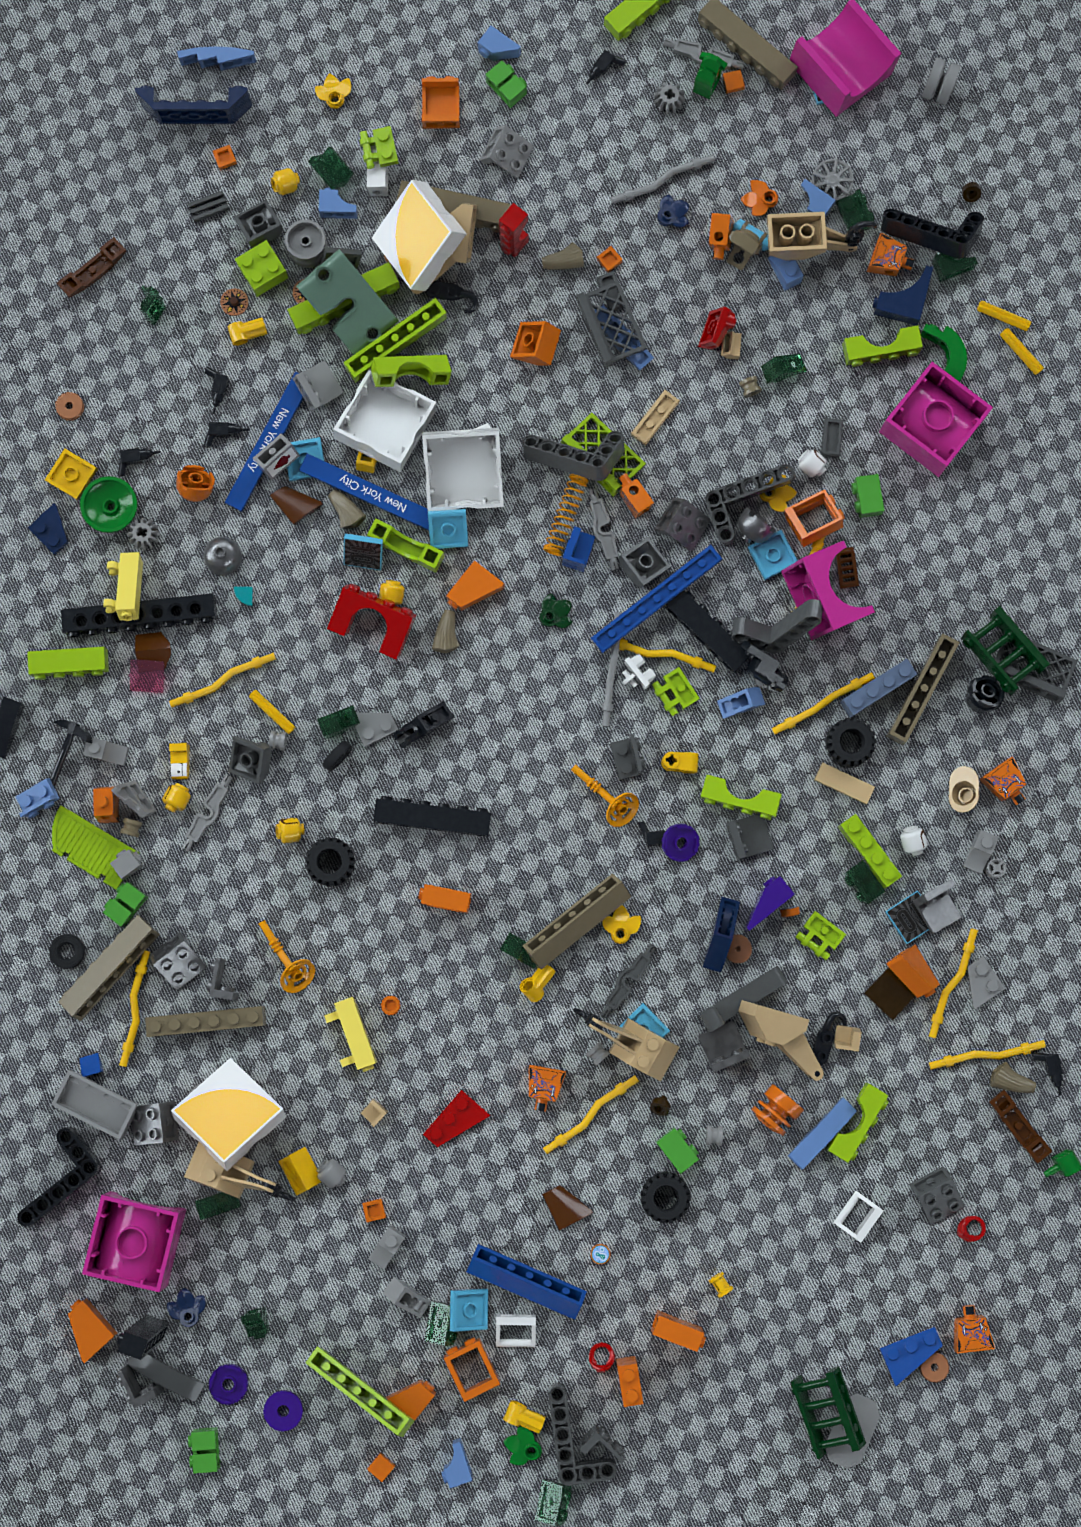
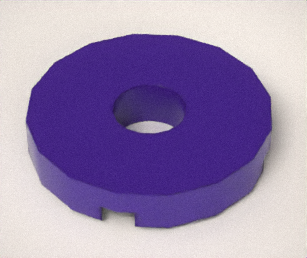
M683 823L670 826L662 838L664 854L669 859L677 862L690 860L689 858L697 853L700 845L699 836L694 828ZM684 838L685 843L683 847L678 848V839Z
M227 1363L213 1371L209 1379V1390L217 1402L231 1405L240 1401L245 1396L249 1380L246 1372L236 1364ZM225 1379H231L234 1382L232 1389L229 1390L224 1387L223 1382Z
M280 1390L273 1393L266 1401L263 1410L264 1418L268 1425L278 1431H288L296 1427L302 1419L304 1411L301 1399L295 1393L288 1390ZM281 1405L287 1406L289 1414L286 1416L280 1415L278 1408Z

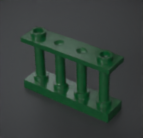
M999 606L990 615L991 621L974 634L968 629L961 639L964 645L973 651L997 679L1003 691L1012 696L1019 688L1016 683L1033 670L1041 674L1050 663ZM995 627H999L1004 636L985 649L978 640ZM1008 641L1012 642L1016 650L997 663L991 654ZM1020 656H1024L1029 665L1010 678L1003 669Z
M840 1366L831 1368L825 1374L826 1378L804 1383L802 1376L799 1375L791 1381V1391L796 1397L811 1440L812 1451L816 1454L817 1459H821L826 1454L825 1449L848 1444L851 1446L852 1452L859 1451L866 1444ZM824 1386L830 1387L833 1397L810 1402L807 1390ZM833 1405L837 1407L838 1417L817 1421L814 1413L815 1409ZM837 1425L844 1426L846 1436L829 1440L823 1439L820 1429Z

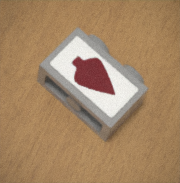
M281 433L254 456L253 459L260 469L273 480L300 455L292 443Z

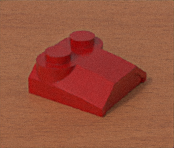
M721 307L709 312L698 347L710 350L719 347L727 331L733 329L737 321L731 309Z

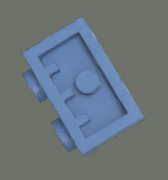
M50 778L44 779L16 796L23 811L19 815L20 817H28L30 819L37 816L39 810L43 808L48 809L55 805L54 802L60 798Z

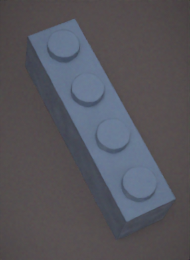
M905 659L845 697L840 703L851 718L904 685L918 674L909 660Z

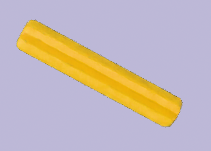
M983 300L980 301L977 307V311L1021 330L1027 331L1031 325L1030 320Z
M1009 328L1001 332L1000 336L1028 368L1035 375L1039 374L1043 370V366Z
M257 690L252 691L249 698L288 734L292 733L295 726Z

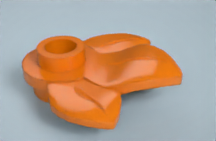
M751 180L750 186L752 191L741 197L742 203L752 208L753 216L764 215L768 208H773L778 202L777 193L769 189L767 184L760 180ZM770 197L772 201L767 202L765 198Z

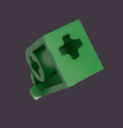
M702 52L699 57L702 63L695 78L693 92L710 100L720 80L721 71H725L727 63L714 54Z

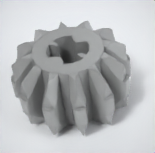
M671 81L670 85L664 82L662 87H657V92L654 93V99H656L654 104L659 106L660 112L665 109L667 115L670 110L674 114L676 109L681 110L685 97H683L684 90H679V84L673 86Z
M141 518L140 523L134 520L135 526L129 525V529L132 531L127 533V536L131 537L129 540L130 544H134L136 549L141 547L143 551L146 550L147 545L152 549L153 545L151 543H158V539L155 537L160 536V532L156 531L158 526L153 524L151 519L146 522L145 518ZM142 531L145 532V534H146L145 537H142V534H141Z

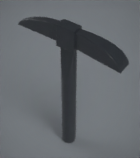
M57 720L54 722L67 729L66 732H68L50 777L54 788L74 735L88 743H92L90 733L73 721Z

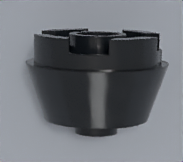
M983 675L969 683L966 702L974 712L983 714L994 711L1002 705L1005 692L1003 689L1001 690L1000 686L996 683L997 679L994 677Z

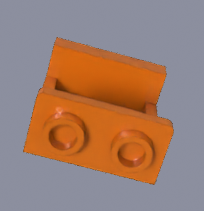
M429 76L422 78L423 129L460 128L459 78L453 76H446L445 78Z

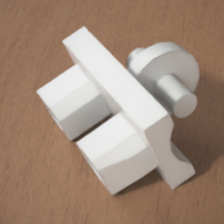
M640 654L631 659L628 657L624 660V664L632 674L630 675L627 669L622 672L626 677L623 684L630 683L634 688L638 685L634 680L636 678L643 689H647L656 677L655 673L650 668L643 674L638 668L645 663Z

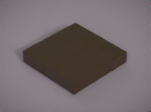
M889 967L863 993L891 1020H894L915 997Z

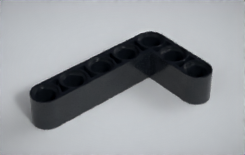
M886 209L883 213L881 231L960 259L967 256L979 238L984 216L979 212H970L958 230H954L896 209Z
M66 1127L60 1129L57 1132L56 1139L76 1167L18 1213L17 1220L21 1226L27 1227L38 1222L100 1172L101 1163L74 1128ZM65 1131H68L71 1134V1139L69 1142L65 1141L63 1138V1134ZM77 1146L81 1147L83 1150V1155L81 1157H78L75 1154V1148ZM88 1162H92L95 1166L93 1173L87 1170ZM73 1174L79 1177V1183L77 1185L73 1184L71 1181V1177ZM57 1187L63 1189L64 1194L62 1197L56 1195ZM42 1199L46 1200L48 1203V1207L46 1210L42 1209L40 1206V1201ZM26 1212L31 1213V1222L25 1220L24 1215Z

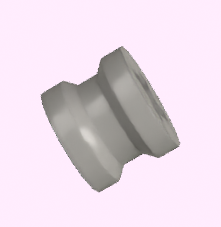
M271 731L269 736L271 750L276 748L280 751H285L287 732L280 734L276 733V731Z
M998 858L989 860L984 868L986 875L990 878L1002 877L1007 869L1006 863Z
M598 1042L586 1053V1056L591 1057L594 1065L597 1066L610 1053L602 1048L601 1042Z
M707 1125L706 1145L714 1143L717 1146H722L723 1127L713 1128Z

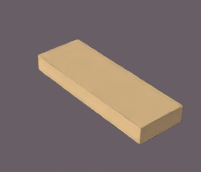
M664 390L631 432V436L646 446L680 403V400Z
M823 762L814 781L864 804L868 803L875 788Z

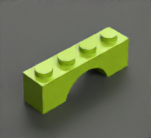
M919 325L901 328L897 333L896 340L892 344L883 347L870 344L863 335L844 338L842 343L846 366L852 365V367L861 366L864 362L878 363L882 361L881 359L887 358L889 360H896L903 355L913 357L918 355L923 348Z
M447 355L374 357L371 366L375 387H394L395 381L403 375L419 376L425 379L429 385H448L452 372Z
M376 518L367 534V537L383 539L384 548L435 573L445 557L443 551L427 543L415 541Z
M707 774L701 793V799H704L706 804H723L725 809H742L741 813L748 815L757 813L760 814V818L767 820L776 818L782 798L780 793L762 789L757 796L751 799H739L729 792L725 779Z
M854 814L838 826L847 841L862 855L870 867L873 876L883 889L902 877L857 814Z
M865 1083L856 1098L862 1111L859 1125L851 1132L837 1133L828 1144L826 1150L847 1163L850 1160L853 1161L859 1152L857 1151L860 1143L864 1144L868 1138V1129L870 1126L873 1128L879 1118L877 1114L880 1110L883 1111L889 1102L887 1100L888 1095L871 1084Z

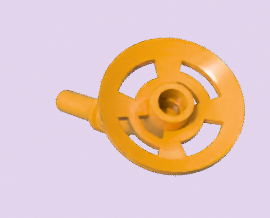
M576 764L571 768V771L587 784V787L590 786V790L593 789L594 793L597 792L610 804L606 812V819L611 826L621 827L633 819L639 807V800L633 793H623L614 798L601 787V783L598 784L594 777L591 778ZM626 797H630L632 799V802H630ZM628 808H630L631 810L629 811V813L624 818H622V815H624L628 811ZM610 815L616 818V820H612Z
M263 920L258 923L269 941V946L271 945V949H274L273 953L278 955L286 967L280 978L282 989L288 993H296L305 989L314 978V964L307 959L291 962L283 950V945L280 946L281 942H278L279 939L274 936L266 921ZM305 964L308 965V968H309V971H308V972H307L306 967L304 966ZM302 978H304V980L300 984L294 986V982H298Z

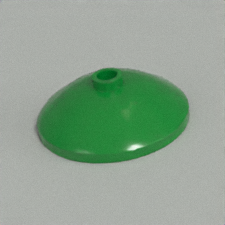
M112 476L101 477L92 481L83 491L80 500L81 514L86 523L93 529L103 533H114L126 528L133 521L138 507L137 497L132 487L124 480ZM110 505H114L113 510L108 509Z

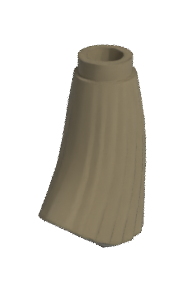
M571 242L565 249L542 257L543 269L564 270L584 267L583 251L575 243Z
M334 489L330 492L328 498L339 515L340 528H357L366 519V515L340 491Z
M444 610L436 629L432 650L447 654L460 647L455 634L456 612Z
M1005 1062L992 1071L990 1086L1018 1093H1034L1036 1082L1016 1073Z

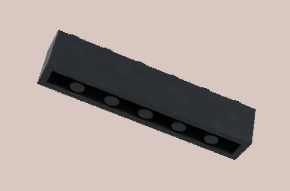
M688 590L686 592L682 591L663 606L733 674L749 659V656L744 654L746 650L741 647V644L732 639V632L722 628L723 624L716 617L712 618L708 614L709 610L703 604L699 605L694 601L695 597Z
M381 796V799L376 798L374 823L489 837L491 813L488 812V809L476 808V811L469 810L468 806L457 805V808H449L450 804L438 803V806H433L428 801H419V804L411 803V799L400 798V801H393V797Z
M148 1314L140 1318L139 1321H136L124 1333L120 1334L117 1345H119L118 1352L139 1360L143 1359L163 1341L169 1322Z

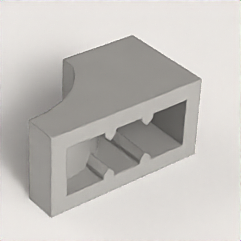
M92 738V743L86 742L83 755L87 758L125 766L129 747Z
M983 830L977 831L962 867L982 874L988 859L993 854L999 837Z
M390 1225L368 1259L382 1269H385L406 1235Z
M393 1277L383 1292L394 1305L419 1318L422 1317L431 1303L427 1297L396 1277Z

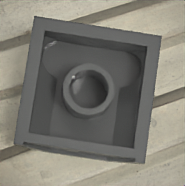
M267 199L233 216L248 244L253 248L265 240L270 242L282 234L283 226Z
M647 537L618 558L621 568L633 584L640 588L647 586L651 581L672 567L650 540V537Z
M233 736L228 772L257 784L263 783L269 774L272 755L270 746L265 742L255 743Z

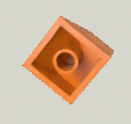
M547 321L520 322L510 357L537 366L551 365L561 330Z

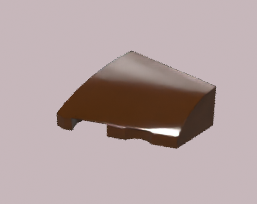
M287 486L276 490L270 495L271 499L293 525H296L308 514L311 515L323 505L321 501Z
M561 1185L542 1193L559 1231L593 1213L592 1209L588 1208Z

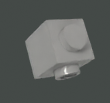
M125 849L116 855L117 858L110 863L123 880L143 867L141 863L143 859L139 853L132 850L126 851Z

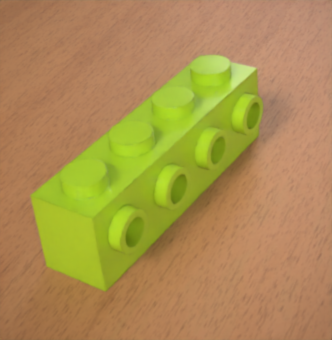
M104 646L27 652L28 674L34 677L35 680H44L46 676H53V678L59 679L65 678V675L72 674L73 677H84V674L92 673V676H102L103 672H109L108 649Z

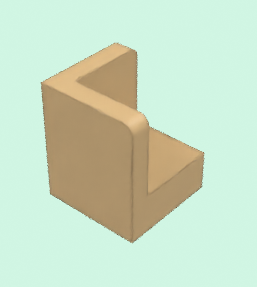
M837 1025L833 1044L837 1049L859 1052L862 1032L860 1028Z
M375 1099L361 1112L373 1127L388 1113Z

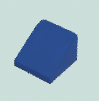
M99 1053L79 1058L82 1076L87 1077L104 1071Z

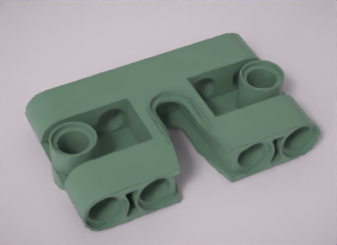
M340 249L321 265H318L312 273L296 286L320 315L336 308L346 299L352 300V306L342 314L332 330L353 355L382 336L399 321ZM322 269L328 271V276L325 279L318 277V273ZM371 328H375L377 331L374 337L367 336L368 330Z

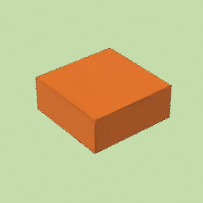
M741 70L722 74L726 94L745 89Z
M230 144L213 150L220 170L237 164Z
M612 246L596 258L607 273L623 262V259Z
M382 1198L362 1203L366 1222L386 1218Z
M380 1452L367 1470L383 1482L394 1469L395 1464Z

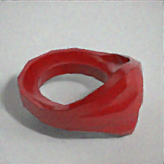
M966 1216L957 1226V1235L967 1242L980 1240L986 1232L985 1223L978 1216ZM972 1220H976L981 1225V1232L977 1236L969 1235L966 1226Z
M600 1342L591 1348L589 1363L597 1372H606L614 1363L615 1355L613 1348L609 1344ZM599 1347H605L609 1351L610 1356L606 1365H598L594 1359V1352Z

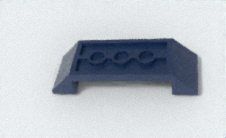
M146 85L135 87V93L141 106L159 124H234L252 107L248 88L239 85L229 87L228 102L224 100H216L215 102H207L205 100H197L196 102H188L186 100H179L177 102L159 101L154 87Z

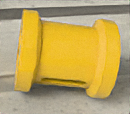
M722 1271L708 1280L715 1287L719 1298L733 1290V1286L728 1284Z

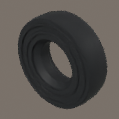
M344 740L331 751L322 765L329 772L333 771L344 761L353 747Z
M63 934L53 940L49 948V955L57 967L71 969L82 962L85 955V947L77 936ZM64 944H70L74 948V955L70 959H64L60 955V948Z

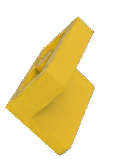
M306 1147L278 1161L296 1196L321 1183L317 1178V1168Z

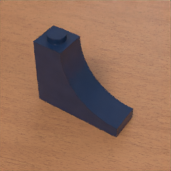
M926 265L920 279L905 290L898 292L881 291L878 297H874L872 308H875L873 315L917 326L923 311L933 267Z
M721 897L714 927L705 953L703 968L721 973L733 940L740 905L739 901Z

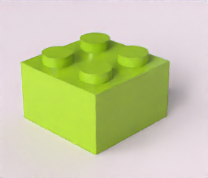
M267 240L235 258L239 270L256 297L288 279L285 268Z

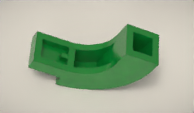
M926 324L920 334L921 337L939 345L944 350L947 359L944 371L960 382L967 366V351L962 339L948 326L942 332L937 326Z

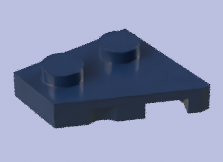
M55 503L28 527L54 555L58 554L69 543L59 515L58 506Z

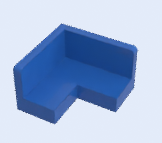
M574 526L563 555L562 566L584 572L595 536L581 532V528Z

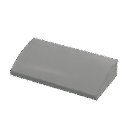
M68 1069L51 1105L121 1140L124 1139L138 1104Z

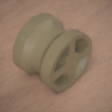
M751 376L739 382L740 387L744 390L743 395L745 398L752 397L762 391L761 387L757 384V376Z
M124 818V827L120 830V833L139 838L140 834L138 831L143 823Z

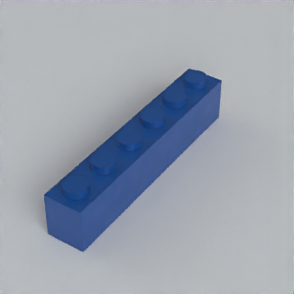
M480 1244L477 1245L466 1271L471 1275L574 1320L582 1307L587 1293L583 1289Z

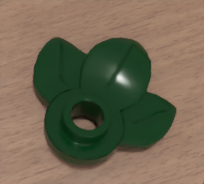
M548 594L541 603L542 611L539 615L541 624L545 627L556 626L558 628L570 626L572 620L567 615L571 610L572 603L565 599L556 601L553 594ZM546 615H550L552 619H547Z

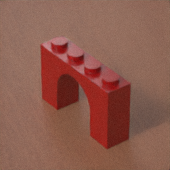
M355 584L344 586L327 629L345 636L349 633L354 618L360 609H374L382 614L387 624L386 635L379 652L393 659H398L401 656L417 615L413 614V611L409 608L395 606V603L391 600L385 599L383 601L377 598L378 595L368 591L366 593Z

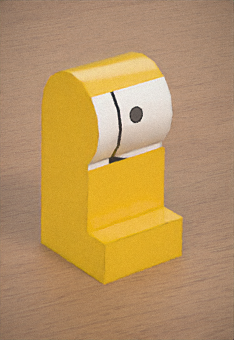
M187 743L169 744L172 780L188 779L190 745Z

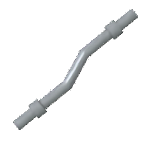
M714 155L701 159L698 157L691 159V162L672 167L650 185L634 190L628 189L624 193L610 197L611 203L615 204L624 200H634V197L656 191L673 175L691 169H700L703 165L715 162Z
M615 612L614 619H616L622 613ZM620 641L611 648L605 700L602 703L603 727H610L611 712H613V685Z

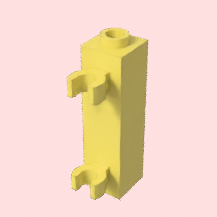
M139 552L120 553L119 563L115 561L107 562L109 575H118L116 600L104 599L103 607H106V613H114L116 611L119 621L139 620L143 561Z
M350 997L334 1003L336 1011L324 1015L326 1023L340 1019L352 1056L340 1060L342 1067L355 1063L357 1070L362 1069L365 1072L373 1069V1064L377 1063L355 998Z

